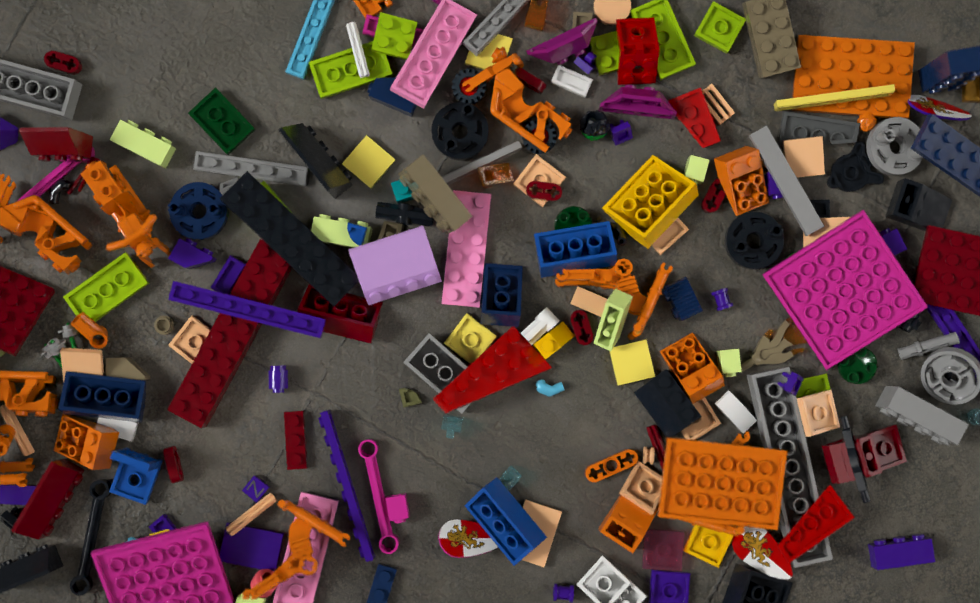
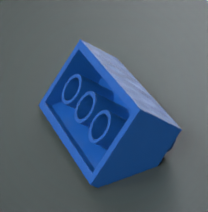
M610 221L534 234L541 278L555 276L557 273L561 275L563 269H596L614 266L617 262V251Z
M498 477L484 486L465 505L467 510L513 566L547 538Z

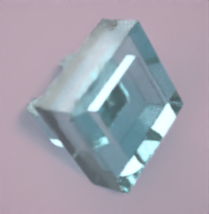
M444 415L441 429L447 430L446 438L453 439L454 433L461 431L463 418Z

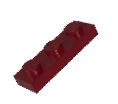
M304 411L284 412L287 470L307 469Z

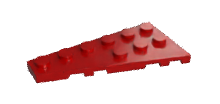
M511 327L435 396L433 400L447 414L490 394L546 372L552 367L515 327Z

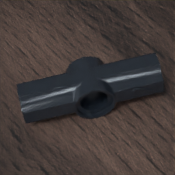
M378 202L376 206V219L395 221V223L403 225L433 226L434 218H430L423 208H416L410 204L398 203L396 205Z

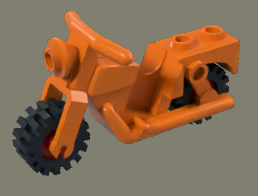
M497 47L491 55L494 65L481 72L474 69L461 70L460 73L455 75L452 81L453 94L459 101L469 104L480 102L486 95L487 82L495 78L490 107L491 114L521 135L524 146L532 153L544 154L555 146L557 132L555 127L547 121L549 118L558 126L560 133L558 138L560 140L563 137L567 139L573 130L570 128L572 125L569 122L571 118L563 112L560 115L553 110L556 107L546 101L544 104L538 102L533 106L524 103L522 98L524 84L508 69L513 63L517 67L523 68L524 63L516 53L507 57L505 47H501V49ZM537 114L538 119L531 121L525 128L520 125Z

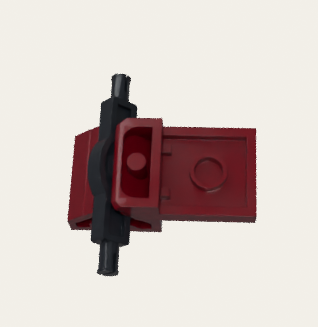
M847 415L841 416L839 419L844 438L822 446L832 484H840L856 480L862 503H868L871 500L865 477L875 476L882 473L883 470L907 462L897 424L889 425L863 435H853Z

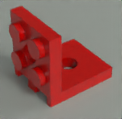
M616 19L619 45L618 85L656 83L660 49L655 19ZM636 66H642L639 69H634Z

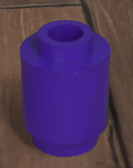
M286 365L270 366V371H268L269 389H273V393H284V389H288V370H286Z

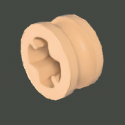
M644 446L643 464H646V462L653 464L655 456L654 447L648 449Z

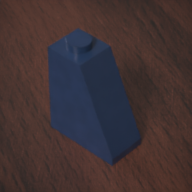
M376 78L374 83H370L367 91L370 100L410 117L413 116L417 105L390 91V87L396 78Z

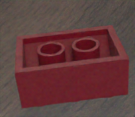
M70 127L20 128L19 130L30 155L39 157V161L51 162V159H54L55 161L66 162L67 159H70L71 161L82 162L83 159H91L93 136Z

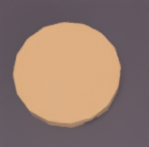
M595 0L593 4L596 18L601 23L612 26L616 25V19H627L631 10V0Z

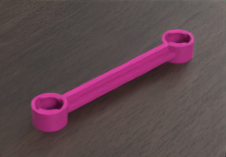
M92 147L91 157H94V156H95V150H94V148ZM70 159L62 162L17 201L32 195L40 197L81 162L71 161ZM83 159L82 162L87 163L90 159Z
M366 439L360 443L358 452L361 457L365 458L382 536L379 541V548L385 554H392L399 546V539L393 534L376 459L379 447L376 441ZM368 442L374 445L375 452L373 455L366 454L364 450H361L364 443ZM384 538H394L396 546L393 550L386 548L382 544Z

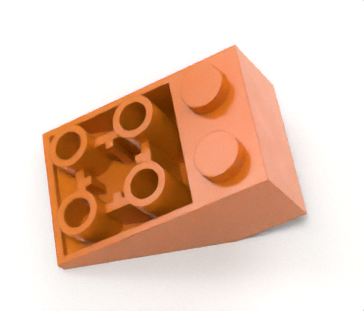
M744 146L714 158L717 176L736 216L769 203L759 149Z
M693 332L660 351L678 385L692 404L725 386L722 374Z
M62 414L53 451L91 470L110 469L112 463L110 457L112 451L116 448L119 431L95 422Z
M620 495L598 530L633 554L656 515L659 504L651 515Z

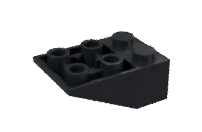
M904 178L897 181L885 217L926 231L927 225L943 228L952 200L924 184Z

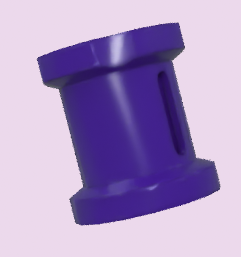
M727 287L711 293L715 297L718 306L716 308L717 311L734 306L728 297Z
M554 583L553 601L560 599L573 602L574 585L558 586L557 583Z

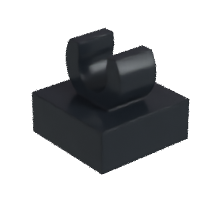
M14 507L11 512L6 510L0 516L1 522L10 529L13 528L18 519L14 515L18 508Z

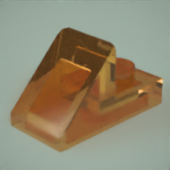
M509 162L477 168L482 187L485 189L514 181Z

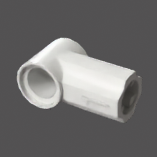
M548 307L534 318L535 320L521 332L531 345L560 321Z

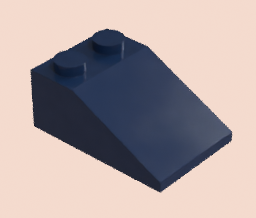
M484 264L480 324L519 327L523 266Z

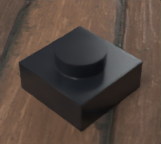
M810 200L819 218H830V200Z

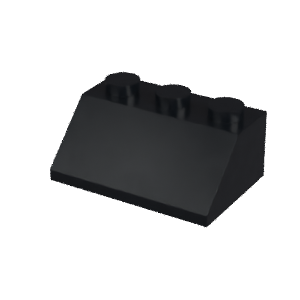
M667 369L634 392L666 438L673 437L702 417Z
M46 544L36 548L37 553L30 555V552L18 556V561L12 562V559L0 563V594L63 567L64 565L56 545L48 547Z

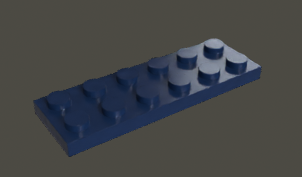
M928 114L910 149L980 197V147L935 115Z

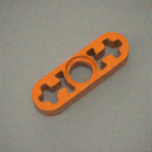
M632 449L622 450L587 466L585 476L590 482H598L634 466L638 462V455ZM626 453L634 455L631 463L628 461L622 462L623 467H621L619 460L616 458L620 456L622 460L626 458ZM609 460H614L617 463V467L613 471H609L606 468V463ZM602 464V467L606 474L603 475V472L601 471L597 473V478H594L593 476L589 477V474L591 473L590 469L594 468L595 470L601 469L599 465Z

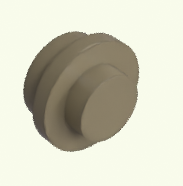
M160 316L156 319L154 327L159 334L167 335L173 331L174 322L168 316Z

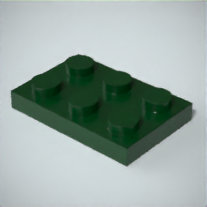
M216 87L188 112L227 155L233 152L256 130Z

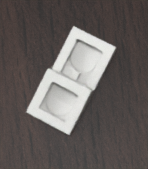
M729 390L715 403L721 412L743 434L757 421Z

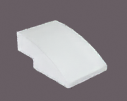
M601 556L576 584L595 603H642L648 597L604 556Z

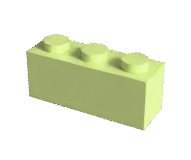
M120 120L110 140L166 169L176 150L171 145L172 141L164 137L158 139L154 137V132L146 128L142 131L137 128L138 124L130 120L127 123Z
M320 214L319 217L314 216L311 232L323 243L349 248L359 246L349 236L347 229L349 219L338 218L337 221L331 220V216ZM357 221L356 225L367 228L363 245L370 243L372 228L366 222Z
M615 288L606 301L594 344L612 351L621 336L633 296Z

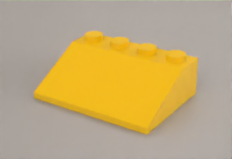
M652 155L602 209L633 239L649 249L699 196L694 181Z

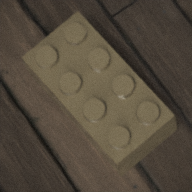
M750 0L742 3L759 78L801 68L786 0Z
M423 154L398 173L400 182L405 187L408 186L410 188L412 197L418 203H422L425 207L423 209L430 218H434L437 222V228L442 233L448 234L456 231L472 217Z

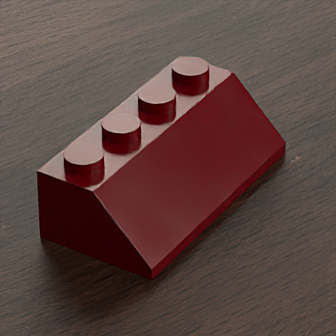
M309 284L298 307V312L326 319L323 332L371 344L376 332L383 302L368 305L365 297L347 293L333 307Z
M67 459L50 462L11 531L37 540L48 537L54 529L52 525L55 520L62 516L64 512L62 508L65 503H68L73 497V489L81 483L84 469Z

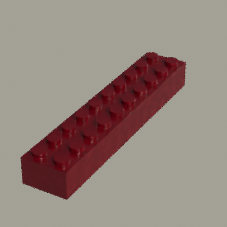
M260 239L230 295L273 306L293 268ZM219 313L167 410L199 428L207 427L260 330L262 323Z

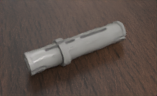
M953 332L922 342L916 341L912 345L897 348L900 359L903 360L917 355L920 357L924 353L959 344L960 342L957 333Z

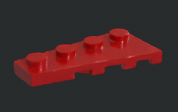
M828 485L777 547L788 563H790L855 517L832 486Z

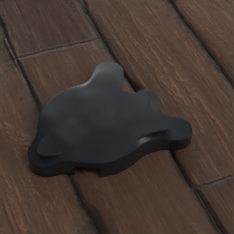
M859 141L854 144L850 153L841 156L833 163L830 176L827 179V186L844 192H855L867 184L879 185L883 183L884 177L882 174L870 170L872 163L865 154V144Z

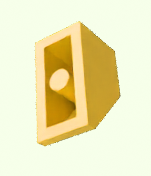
M562 321L533 345L546 360L570 341L574 334Z

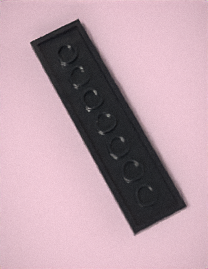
M248 171L220 197V200L333 307L359 281L357 274Z

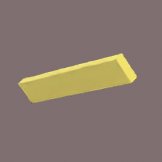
M895 85L776 100L774 110L783 111L887 97L895 92Z

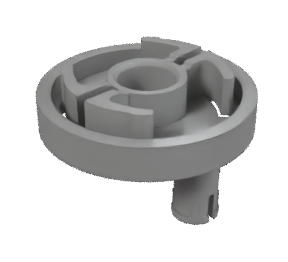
M902 117L889 118L875 125L869 133L866 144L867 155L872 165L887 175H901L914 170L923 158L910 149L920 131L919 127L912 121ZM893 140L899 144L897 154H894L890 149V142Z
M947 346L932 352L927 357L921 369V381L926 391L936 400L946 404H963L976 397L980 391V363L969 352ZM946 372L955 373L958 376V381L951 382L945 378L944 374Z

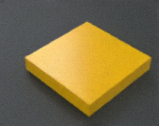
M695 525L683 551L719 568L734 535Z

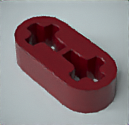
M48 51L44 56L45 64L54 70L76 75L82 69L81 62L74 56L57 51ZM57 58L58 60H60V63H52L50 59ZM66 63H74L76 64V66L70 68L66 65Z
M516 67L513 71L526 87L536 93L542 94L547 85L526 70Z
M719 179L711 183L702 200L701 208L706 213L717 211L726 195L724 190L719 191L717 195L714 194L717 189L714 185L720 183ZM712 197L715 198L713 202L715 208L712 207L708 209V204H706V201L709 202L712 199Z
M532 181L526 187V194L531 199L556 202L562 196V189L554 183ZM533 185H536L537 189L543 190V192H537L536 195H532V191H529V188H533ZM552 188H556V192H559V195H555V198H552L550 193H545V190L551 191Z
M582 310L574 311L570 316V322L576 341L580 345H588L593 341V332L588 316ZM576 313L584 316V319L581 320L582 327L579 326L578 321L574 322ZM582 328L584 329L585 334L590 335V337L587 338V342H584V340L579 339V336L582 335Z
M175 446L164 448V458L171 482L174 484L183 481L184 475L177 448Z

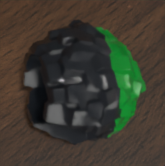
M599 110L587 111L579 121L580 131L590 141L603 138L610 128L606 115Z

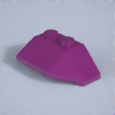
M595 17L526 52L528 55L552 64L557 62L558 66L569 61L567 57L573 54L575 57L586 53L585 49L590 44L598 22L597 18Z
M625 85V87L619 88L600 103L599 111L671 120H674L677 114L660 91H655L653 87L637 89L634 85Z

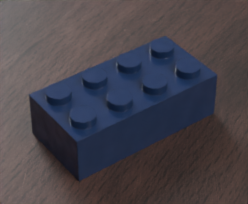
M980 46L946 51L918 70L922 93L937 94L943 89H948V91L959 90L961 86L967 85V82L974 81L976 77H980Z

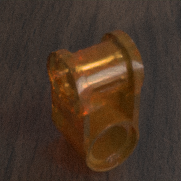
M531 0L524 27L543 31L549 0H542L541 6L537 5L538 0Z

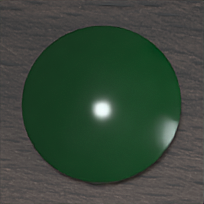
M570 206L559 212L555 219L554 227L555 230L589 225L592 224V219L585 209L578 206Z
M863 347L837 363V367L841 377L847 382L863 384L874 377L877 371V360L869 349Z

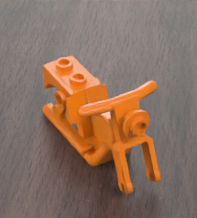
M103 161L89 163L81 175L95 194L93 195L94 200L99 205H103L100 209L109 216L112 215L117 222L118 232H121L125 237L123 240L107 244L106 249L113 251L130 246L136 250L137 257L151 268L155 264L152 263L153 261L148 256L153 253V249L156 247L170 256L171 251H169L170 249L167 245L156 237L151 238L153 224L157 220V216L150 214V210L146 209L119 168L114 165L108 170L107 164Z
M1 174L0 227L18 237L22 236L23 232L26 231L36 232L38 235L35 240V246L39 249L37 253L44 260L49 258L54 263L51 266L59 273L64 271L69 275L71 272H75L82 262L77 255L63 257L58 254L60 251L72 247L76 248L79 245L89 250L92 244L37 195H32L7 205L16 188V183L13 181L11 186L8 187L11 183L10 176L8 175L6 181H3L5 174ZM57 225H59L66 233L54 238V231ZM0 236V244H1V243L3 242V238Z
M0 370V401H4L8 410L15 412L16 416H28V413H34L37 417H47L48 414H55V409L58 407L56 394L47 391L41 400L35 402L34 400L39 392L45 388V384H55L56 377L48 376V372ZM15 383H25L18 394Z

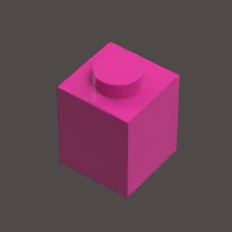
M406 493L386 497L389 521H394L395 524L406 522V518L410 516Z

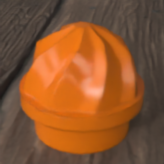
M865 112L864 115H859L857 123H860L859 129L869 132L874 128L877 119L873 113Z

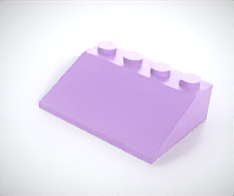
M424 226L349 249L350 257L368 305L442 282Z

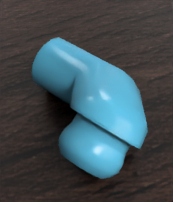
M542 379L536 382L537 391L548 397L565 391L562 382L552 386L545 383V380Z

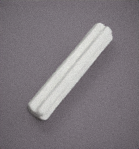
M356 22L347 23L346 27L360 78L368 77L370 74Z

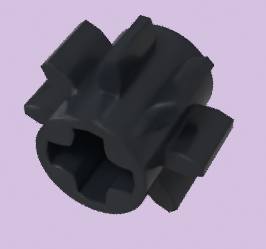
M920 315L913 316L897 327L908 333L911 330L917 331L921 325L918 319Z

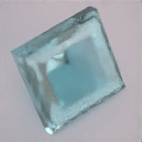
M510 465L499 480L508 490H511L518 484L522 475Z

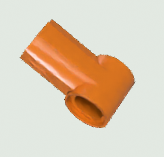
M85 312L79 313L71 322V325L90 341L92 347L101 349L107 345V329L99 326ZM102 335L104 338L98 340L94 336Z

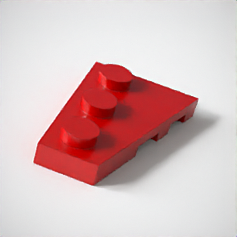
M701 87L668 100L677 112V118L684 124L702 148L721 141Z

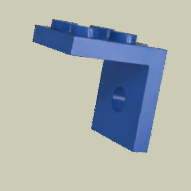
M130 448L112 451L110 459L120 463L109 492L144 505L148 504L163 460L132 451ZM133 474L137 475L140 479L137 485H133L130 481Z

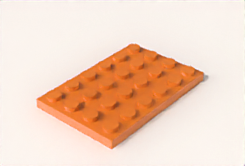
M798 35L797 51L801 68H797L794 71L792 98L892 84L895 85V92L887 97L791 109V111L854 116L871 112L875 117H902L908 119L910 112L908 98L911 99L915 42Z
M667 437L658 517L778 530L787 451Z

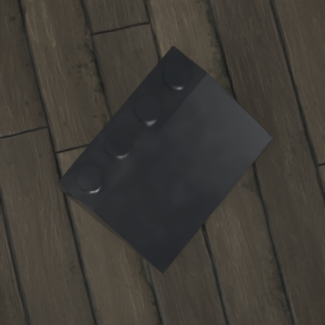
M303 123L278 129L334 199L352 186L350 182L352 177L346 170L343 172L338 167L340 162L334 155L330 157L327 154L328 147L322 140L318 142L314 136L317 134L310 125L306 127Z
M736 563L722 603H786L793 583L771 577L759 570Z

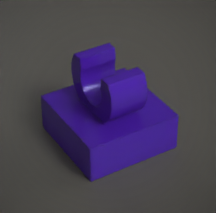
M591 51L585 57L583 55L578 56L574 63L584 72L590 74L596 68L592 62L597 56Z
M619 120L620 125L615 127L613 124H610L612 140L615 146L633 138L628 121Z
M783 372L782 375L787 377L788 380L786 383L778 382V385L784 388L787 393L796 396L804 378L794 372H791L790 375Z

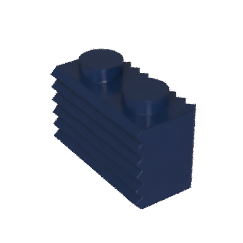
M683 277L663 287L665 290L662 292L667 302L670 301L673 307L671 313L675 319L683 321L703 311L687 277Z

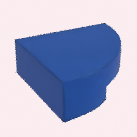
M348 223L347 229L352 241L359 246L363 245L367 228Z

